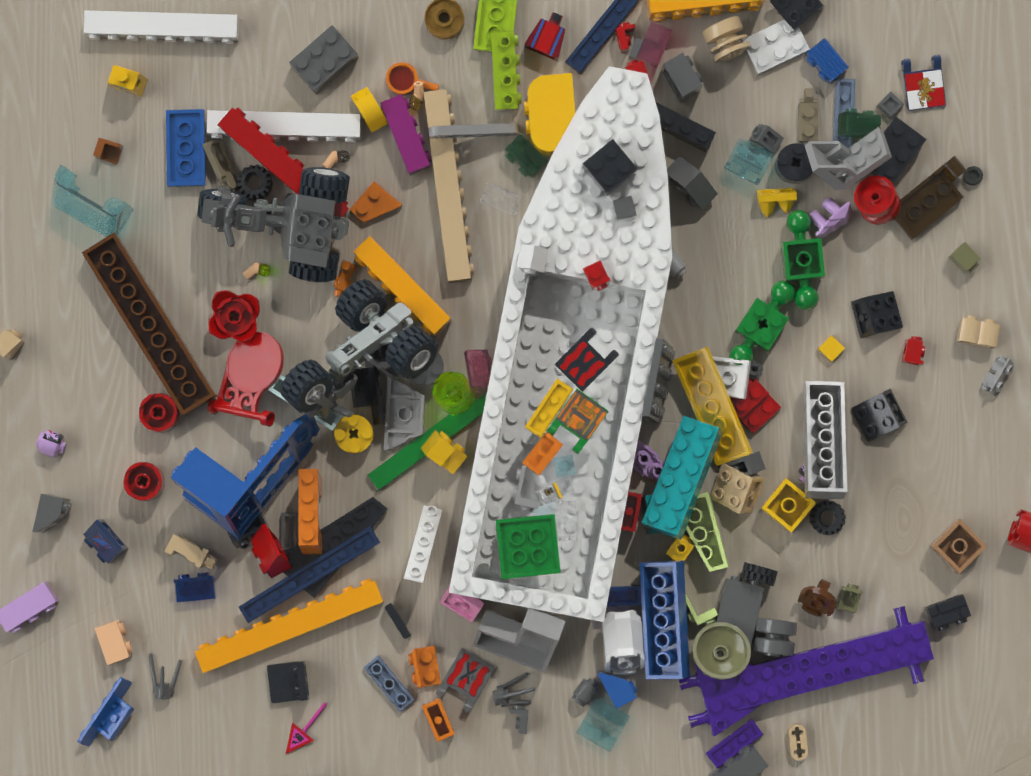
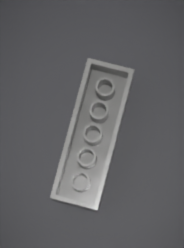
M806 381L803 386L805 498L844 499L847 494L844 382Z

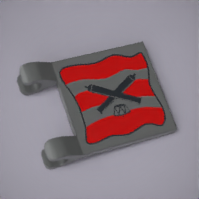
M461 649L436 691V695L442 697L448 686L468 697L462 708L463 711L468 713L495 668Z

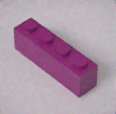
M402 94L380 102L409 176L430 168L429 162L432 159L429 151H424L422 145L425 144L422 134H417L415 129L418 126L415 116H410L408 109L411 108L408 99H403Z

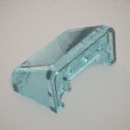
M60 165L54 176L51 196L52 204L57 209L105 237L114 232L118 235L134 209L116 197L108 199L103 207L78 193L80 188L75 183L77 175Z

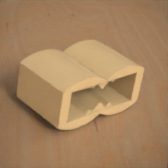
M966 315L965 318L960 319L956 342L985 348H997L1000 325L996 324L995 320L984 319V322L978 321L975 316Z

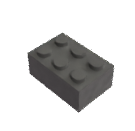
M331 25L294 57L289 64L309 88L317 94L359 57L357 52Z

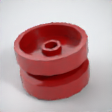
M882 176L868 177L862 180L855 189L854 202L863 219L875 225L886 224L898 214L901 207L900 197L892 182Z

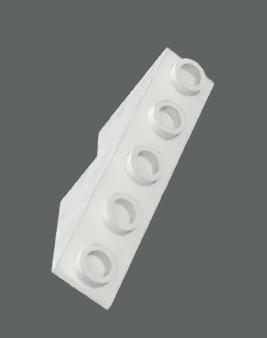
M423 506L404 579L421 583L425 581L442 510L437 509L435 506Z

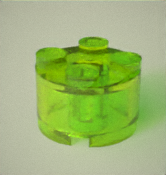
M448 371L438 376L434 382L433 397L440 408L450 415L465 412L475 401L474 389L462 373Z

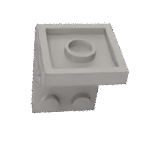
M879 127L850 148H847L839 141H810L804 145L813 173L835 190L847 189L892 158L884 132Z

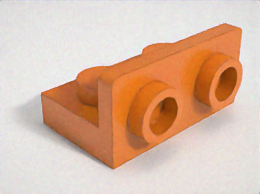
M435 645L412 649V654H408L410 666L414 665L415 673H412L413 684H417L418 688L441 684Z

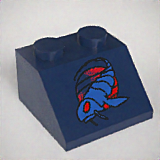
M97 519L83 534L86 537L84 539L85 543L91 549L94 547L98 553L96 555L103 563L111 564L128 549L104 519Z

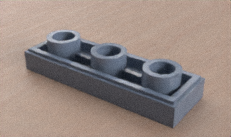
M379 655L363 667L400 712L415 700ZM387 680H391L393 682L392 687L386 686Z

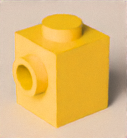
M685 534L682 540L675 538L665 554L673 560L685 561L694 548V545L691 544V538Z

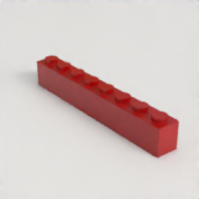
M232 107L217 126L294 193L299 194L301 172L305 165L297 158L295 160L288 156L290 152L282 145L280 148L275 145V139L268 133L264 135L260 132L259 129L261 127L253 120L249 122L245 119L246 114L237 107L235 110ZM347 201L335 204V216L343 217L349 210Z

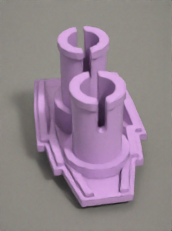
M829 197L822 204V207L832 215L828 220L821 216L817 210H814L809 215L811 222L819 228L816 238H823L829 233L836 231L840 226L847 224L852 213L850 202H847L840 208Z
M638 440L633 468L641 476L644 475L650 480L658 481L664 463L656 452Z

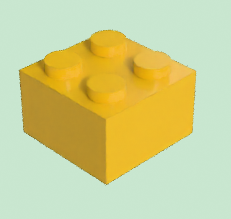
M784 478L760 509L789 533H792L816 502L811 498H805L803 491L787 478Z

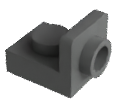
M759 124L753 129L749 140L758 143L768 152L774 154L784 137L768 125Z
M513 705V708H509V713L520 714V717H516L515 729H519V734H527L528 709H525L523 705Z

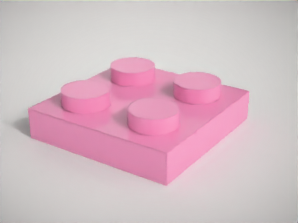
M449 586L440 603L468 621L473 622L484 603L480 598L449 593Z

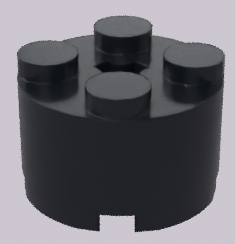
M802 143L789 144L778 154L775 170L782 181L800 184L812 174L813 171L808 155ZM793 160L799 162L798 168L791 165Z

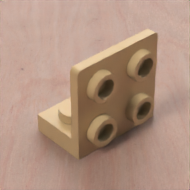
M722 464L710 495L711 499L738 514L752 513L764 478L759 475L748 476L727 464Z

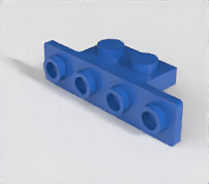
M120 677L114 683L108 696L103 699L100 708L93 714L91 721L81 732L77 740L78 743L89 747L99 732L111 741L115 739L134 711V708L122 699L131 686V681Z

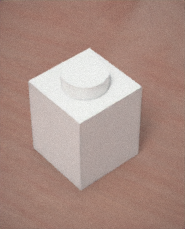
M521 244L517 268L523 269L525 274L535 275L536 272L544 273L548 249L535 245Z

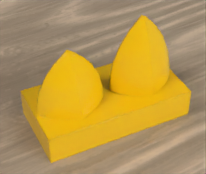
M795 188L756 190L759 207L767 218L772 214L776 201H778L780 208L785 213H788L793 207L794 201L797 200Z

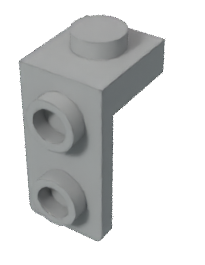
M523 465L522 469L517 470L515 480L519 481L518 489H513L511 499L515 500V505L522 506L521 510L533 512V508L538 509L539 501L520 497L526 466Z

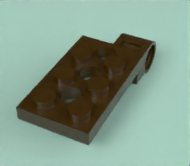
M953 156L900 199L901 207L894 220L911 240L964 198L952 183L967 170L956 156ZM940 184H946L949 187L947 194H942L939 191ZM925 196L933 197L934 204L932 206H927L924 203ZM911 208L919 210L918 218L910 216L909 211Z

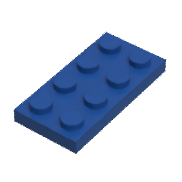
M204 109L166 110L167 187L206 186V154L203 148L205 143Z

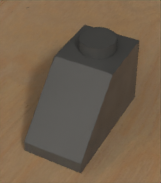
M760 451L725 463L748 476L766 469Z

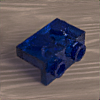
M209 572L197 573V577L190 578L189 574L178 575V579L173 580L177 603L216 599L214 576H209Z

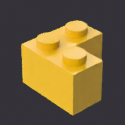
M435 430L421 447L427 457L440 467L443 466L452 474L456 472L467 458V455L464 453L466 449L457 442L454 445L450 437L443 431L438 433Z

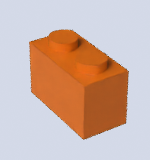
M440 697L422 705L437 742L455 735V730Z

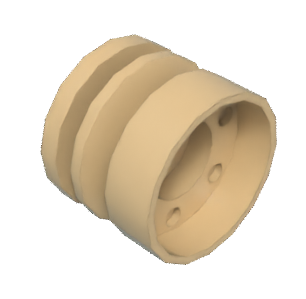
M739 16L720 21L702 32L707 44L716 43V46L710 50L711 54L718 53L713 57L715 63L734 59L751 48L750 41L743 42L748 38L747 34L737 35L744 28Z

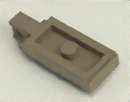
M805 88L804 98H800V103L798 104V142L818 141L817 98H813V88Z
M221 139L204 143L203 148L223 188L230 187V191H233L238 187L234 180L236 172Z

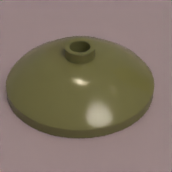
M716 622L700 630L694 640L692 654L697 667L705 675L718 680H727L738 676L747 667L751 656V647L747 636L738 627L725 622ZM717 652H722L723 657H718Z

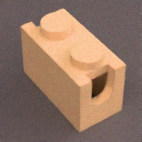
M118 620L95 628L107 665L132 656L133 648L130 641H126L124 634H127L124 623H120Z

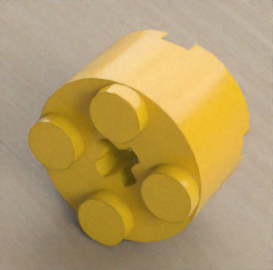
M352 415V417H344L338 422L334 436L337 445L342 450L351 454H358L366 451L371 446L374 439V430L367 419L359 415ZM351 430H353V431L358 430V433H357V434H358L359 437H358L357 439H356V438H352V439L350 438V437H351V433H350Z

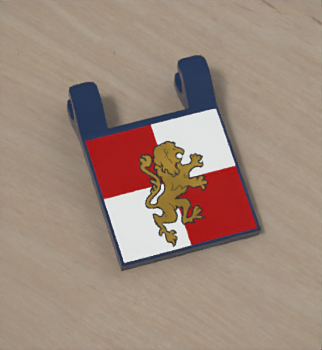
M939 54L931 57L933 69L911 72V60L904 59L901 61L908 111L946 106L941 56Z

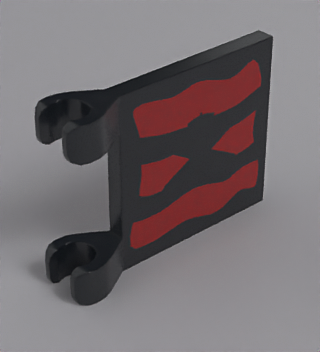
M590 328L554 364L582 392L619 356L616 350H612L604 359L588 343L597 333L594 328Z

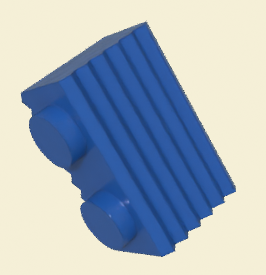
M826 38L806 53L808 64L812 68L815 66L819 71L818 75L822 81H827L829 84L849 68Z

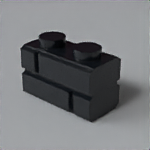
M963 594L925 607L932 629L938 628V631L948 629V624L956 622L957 625L967 622V617L971 616Z

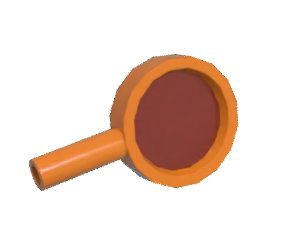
M399 62L393 64L386 73L387 86L397 95L410 94L414 90V83L417 81L423 82L424 89L431 91L439 89L438 84L419 80L416 70L408 63Z

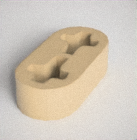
M795 723L788 729L789 748L791 756L795 760L801 761L808 755L807 736L805 728ZM795 727L802 730V733L799 734V741H796V736L792 734V731H795ZM797 743H800V748L804 750V753H801V757L794 754V751L797 750Z

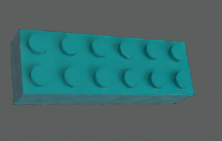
M683 416L642 520V524L646 528L682 540L723 434L719 427Z

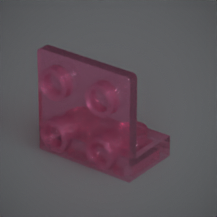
M488 349L466 350L464 356L470 389H474L475 398H480L488 390L492 360Z

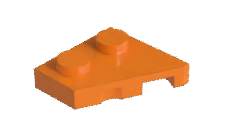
M373 181L350 208V211L365 223L400 208L402 204Z

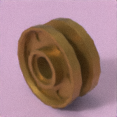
M434 0L425 11L424 21L427 30L432 36L440 40H449L461 33L465 17L461 6L456 1ZM442 15L450 17L447 23L439 21Z

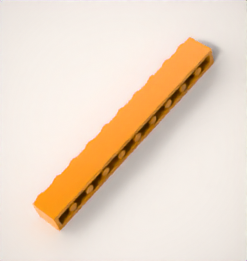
M366 579L359 582L361 586L353 588L351 585L342 589V594L335 595V593L324 596V601L318 603L317 600L306 603L307 607L300 610L299 607L288 610L289 614L282 617L281 614L270 617L271 622L264 624L263 621L253 624V629L246 631L243 628L235 631V636L228 638L225 635L217 638V643L213 645L207 642L198 646L199 650L195 651L202 673L384 602L376 580Z

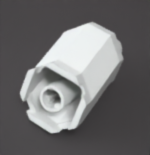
M635 610L608 612L604 622H602L606 671L610 673V670H612L616 676L632 675L636 673L638 667H640V670L643 669L645 664L641 616L637 615Z

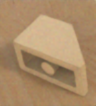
M5 329L0 334V355L11 360L25 341L21 339L22 335L14 329L12 331Z

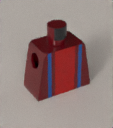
M552 12L549 21L540 19L526 40L524 48L558 62L565 35V28L559 26L563 16Z

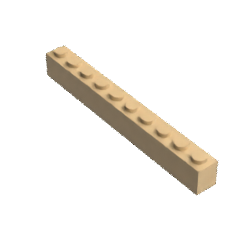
M446 89L424 92L428 128L455 124L453 113H449V106L452 105L451 94H447ZM430 138L448 283L471 280V275H474L473 263L469 264L468 256H472L471 245L466 244L469 230L468 226H464L463 219L467 218L466 207L461 205V200L464 199L463 188H459L458 182L462 181L461 169L457 170L456 162H460L458 150L454 151L453 144L457 143V138Z

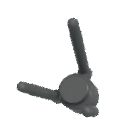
M149 653L155 698L170 699L171 694H174L182 660H178L171 686H169V683L164 682V666L161 667L160 682L157 685L153 656Z
M526 672L503 685L496 686L497 690L492 691L495 705L504 707L508 705L531 704V701L509 700H511L510 697L535 691L534 687L509 693L508 689H505L527 677L528 673Z

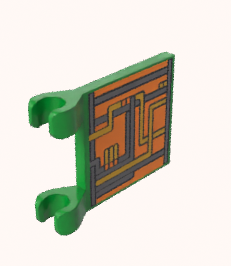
M576 389L548 428L547 433L553 436L561 425L579 438L572 449L573 452L579 454L609 411Z

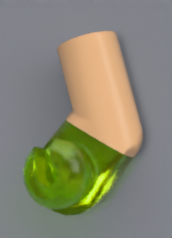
M256 262L242 274L247 280L251 279L254 275L268 277L271 274V268L267 264Z

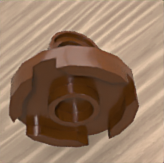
M821 579L817 587L809 586L803 588L798 597V603H802V609L817 617H821V614L831 616L837 605L836 598L828 592L831 583Z

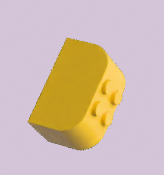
M572 73L539 76L532 81L528 88L527 101H524L525 116H529V120H526V135H530L532 147L542 156H552L575 115Z

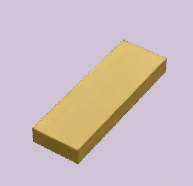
M557 378L524 428L542 438L573 391V388Z

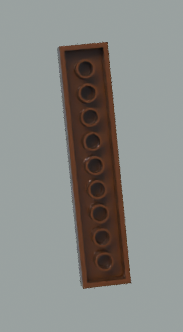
M114 232L81 252L182 416L189 415L216 398L217 394L119 236Z

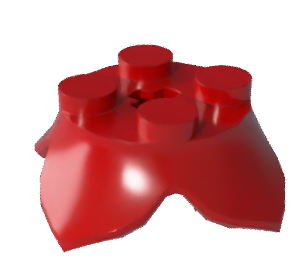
M227 290L216 292L212 299L213 315L208 323L209 333L219 339L233 338L239 342L251 340L257 331L256 320L260 313L258 298L251 294L236 295ZM233 312L240 314L238 321H231L230 318Z

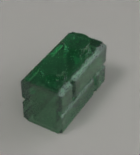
M848 108L845 112L838 115L837 135L862 139L878 127L881 129V116L875 115L874 111L870 110L858 113L857 109Z
M519 134L504 149L506 159L512 164L515 162L519 166L518 171L524 177L529 176L532 178L548 161L522 134Z

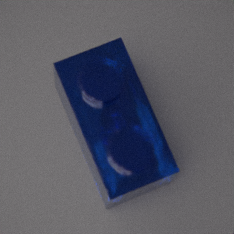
M610 586L607 606L642 605L641 586Z

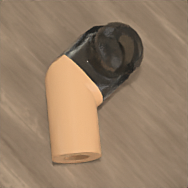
M345 150L332 151L322 165L331 169L335 163L348 162L350 154Z

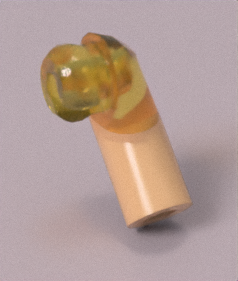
M421 81L414 83V93L409 100L410 107L414 111L419 110L424 101V87Z

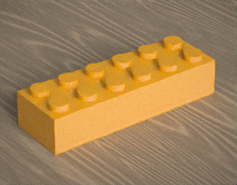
M646 0L649 21L653 20L654 23L664 22L667 18L682 20L684 16H691V18L703 17V14L718 16L722 14L721 12L729 11V14H736L744 9L753 12L758 11L765 2V0Z
M371 236L353 251L355 261L362 268L366 266L369 269L367 272L374 281L380 280L383 283L381 285L382 289L389 296L393 294L396 297L394 300L397 304L403 303L411 310L410 317L416 323L420 321L423 324L421 326L422 329L430 336L433 334L436 337L452 321Z

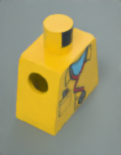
M113 65L107 86L142 97L148 79L139 72Z

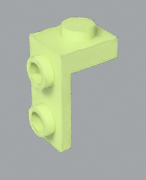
M686 595V605L690 611L687 615L691 623L695 622L696 625L704 622L707 625L716 620L715 616L718 613L715 608L697 616Z

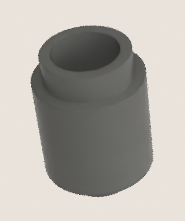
M590 677L588 680L584 678L574 690V695L571 698L582 707L585 704L588 705L599 691L597 688L598 684Z

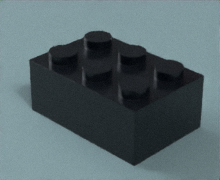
M895 117L884 131L892 158L870 172L873 176L887 178L892 184L927 140L898 117Z

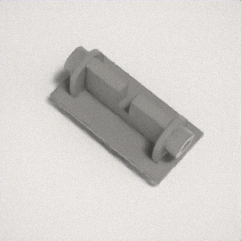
M1003 355L996 357L990 368L996 373L995 375L987 373L981 383L983 385L982 389L985 391L990 389L993 396L1002 390L1005 377L1009 376L1014 368L1011 358L1007 359Z

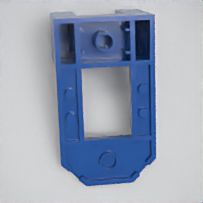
M306 414L294 420L283 429L280 438L272 442L268 453L260 457L257 466L253 471L251 470L247 473L244 482L196 447L189 451L183 463L173 470L171 479L184 490L182 496L189 504L239 540L311 451L313 446L311 439L313 436L316 437L320 429L315 418H309ZM288 450L289 457L281 461L276 473H272L267 479V484L264 488H260L254 495L255 489Z

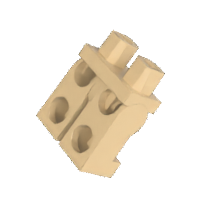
M173 534L164 551L170 555L178 552L186 556L188 561L196 562L195 566L198 568L206 566L214 569L219 559L210 554L211 549L203 548L179 534Z

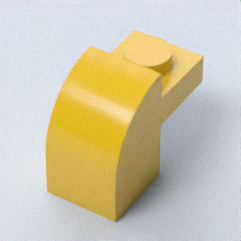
M367 87L351 95L353 102L372 133L388 124L383 112Z

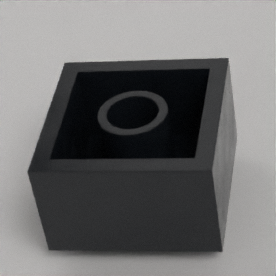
M614 139L582 163L583 169L606 197L637 173L638 170Z

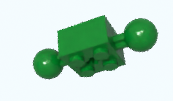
M796 210L791 212L786 220L787 228L794 234L795 241L781 243L784 281H799L800 288L795 293V304L798 308L808 311L814 309L819 302L818 292L811 287V279L825 277L821 238L806 239V232L810 228L811 219L806 212ZM801 256H803L804 259H807V262H805L804 265L798 260L801 258Z
M782 280L772 286V300L769 304L759 298L754 300L735 330L736 333L746 340L742 345H736L731 349L729 358L740 361L748 360L752 364V350L755 345L765 352L769 351L789 320L787 316L778 310L781 305L789 304L795 297V289L790 282ZM765 321L766 328L759 329V323L757 322Z

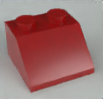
M266 523L261 525L251 540L254 547L251 550L255 558L260 559L261 564H259V567L263 574H268L272 579L292 567L277 536Z

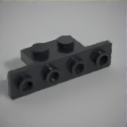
M365 361V368H358L353 372L358 377L355 386L351 389L353 408L371 406L373 424L377 425L384 423L385 410L382 407L383 394L379 386L380 373L376 366L369 361Z

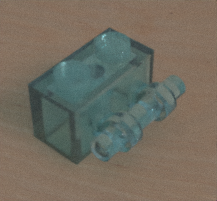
M739 138L724 168L758 185L773 155L764 148L760 149L752 145L751 141H744Z

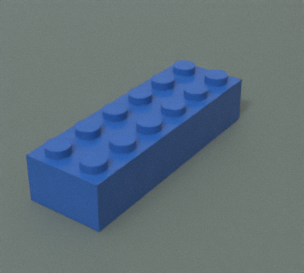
M684 560L646 561L639 563L646 679H684L689 677L690 664Z

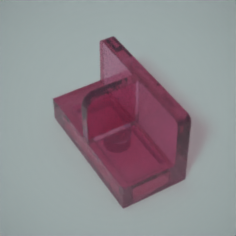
M651 22L637 57L650 62V66L657 68L672 30Z

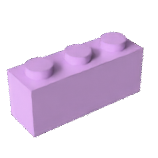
M43 582L1 608L0 623L6 633L11 631L16 633L23 628V623L27 621L31 623L40 618L39 613L44 610L47 613L56 608L55 604L59 600L48 582Z

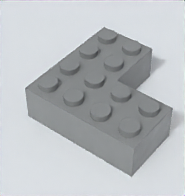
M528 608L523 623H519L513 618L500 616L495 611L485 610L472 646L545 673L559 641L565 621L556 615H548L541 610Z

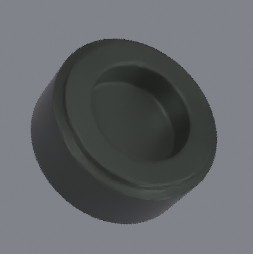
M976 166L968 167L963 173L964 182L970 186L979 184L983 179L982 170Z

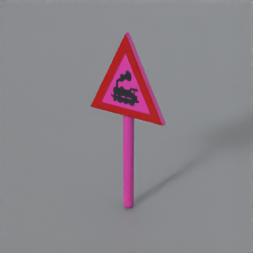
M326 702L322 704L303 730L292 722L286 754L315 741L305 732L326 707Z

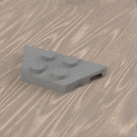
M389 376L387 377L384 431L385 451L424 435L426 396Z

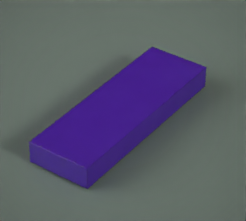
M751 718L705 753L714 766L719 768L728 758L738 754L742 747L749 746L764 734Z

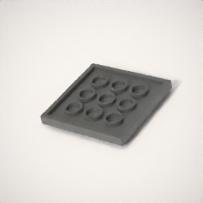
M656 338L642 411V416L653 422H659L660 418L663 419L665 407H662L663 400L667 399L668 388H666L667 381H670L672 370L669 369L670 362L675 359L673 347L664 339Z

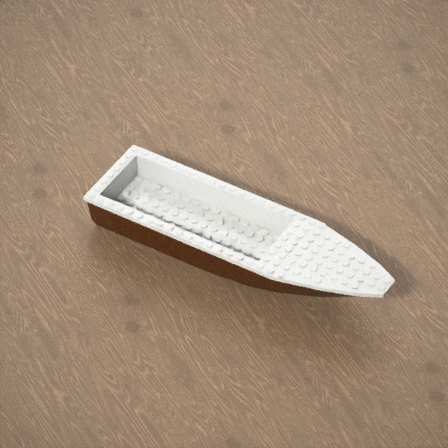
M610 66L607 68L580 104L553 152L518 228L449 593L604 622L655 341L658 336L672 261L668 174L659 112L647 73ZM614 139L638 170L637 173L606 197L583 169L582 163ZM632 196L637 215L617 220L613 200ZM521 244L535 245L548 249L544 273L536 272L535 275L525 274L523 269L517 268ZM601 260L611 282L607 283L609 287L601 291L597 289L592 290L583 268ZM590 328H594L597 333L588 343L604 359L612 350H616L619 356L583 393L609 412L579 454L572 451L579 438L561 425L559 426L553 437L561 442L563 446L543 472L538 476L526 467L520 497L539 501L538 509L533 508V512L521 510L522 506L515 505V500L511 499L513 489H518L519 481L515 480L517 470L522 469L524 465L522 462L541 439L524 427L557 378L573 388V391L555 418L575 390H580L554 364ZM553 483L557 484L562 495V498H558L557 493L552 485ZM551 487L554 493L546 496L544 490ZM555 514L561 573L502 579L496 520Z

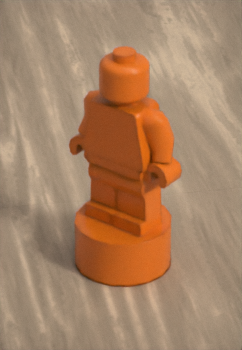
M346 260L342 261L340 266L341 272L334 282V287L337 288L334 291L336 297L342 294L341 290L345 291L352 284V281L349 280L357 265Z

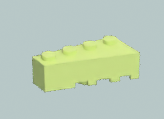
M710 492L699 494L686 530L709 572L729 567Z

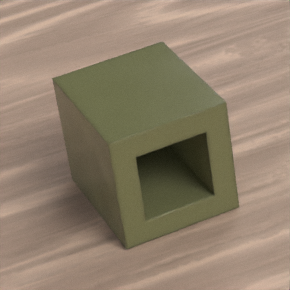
M966 242L962 243L948 256L963 273L968 270L971 273L979 266L977 262L981 259Z

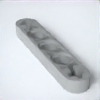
M518 124L450 125L428 128L429 138L432 139L513 136L519 134Z

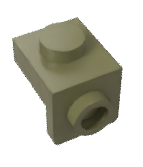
M848 583L847 587L842 586L837 609L857 613L860 596L863 593L862 590H858V585Z

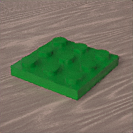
M555 514L496 520L502 579L561 573Z

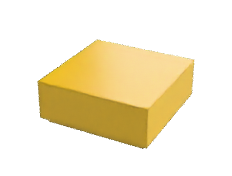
M832 335L818 348L830 362L845 349Z

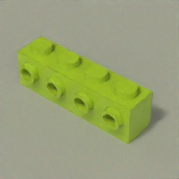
M514 31L491 32L495 110L518 109V104H521V93H517V85H521L520 73H516V66H520L519 54H515V47L519 46L518 35H514Z

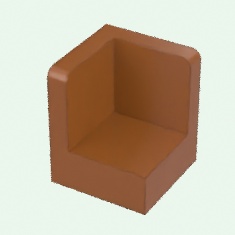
M98 138L93 156L103 161L118 164L123 146L116 142Z

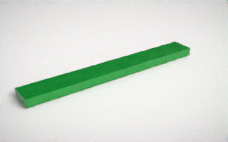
M488 386L424 432V435L416 438L370 472L368 477L376 488L380 490L426 455L421 447L435 430L438 433L443 431L449 437H452L482 415Z

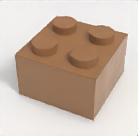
M956 519L929 545L958 574L987 547L961 519Z

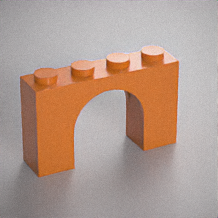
M298 469L299 548L303 555L322 554V534L319 526V498H322V478L318 469Z

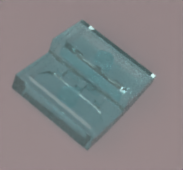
M596 697L576 733L610 752L630 716Z

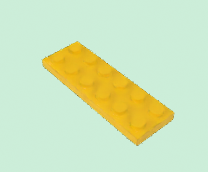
M708 346L672 360L697 420L719 427L723 433L713 457L716 465L719 466L750 455L753 451Z

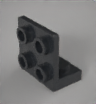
M770 0V3L793 30L797 29L816 11H820L825 7L820 0Z
M893 291L851 301L860 339L903 328Z
M891 388L851 408L868 442L908 423Z
M305 660L267 665L271 703L310 699Z

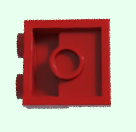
M751 379L748 380L746 399L730 397L738 418L752 434L782 408L757 379L753 382Z

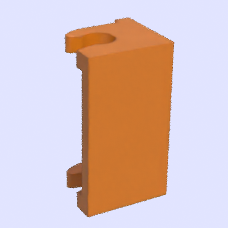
M546 432L522 464L539 476L563 444Z

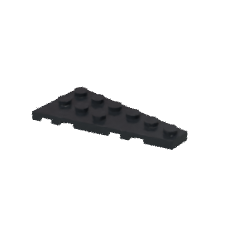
M374 497L368 499L320 530L322 534V554L303 555L299 544L287 550L285 554L292 568L283 573L289 576L369 526L373 528L388 508ZM338 569L304 590L315 598Z

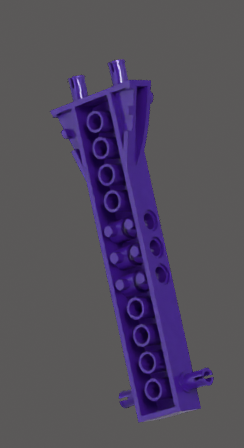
M905 606L894 608L893 611L897 621L895 628L795 653L794 656L787 655L757 664H748L741 674L727 680H718L705 675L693 660L696 671L695 675L678 679L680 684L687 682L680 685L682 691L683 689L695 686L700 687L706 710L703 713L688 716L689 721H694L690 722V726L693 728L708 723L712 735L716 736L764 703L906 666L909 667L913 684L924 682L925 679L920 664L934 659L924 621L909 622Z

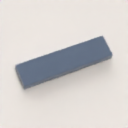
M836 78L833 141H839L847 148H850L853 145L856 79Z

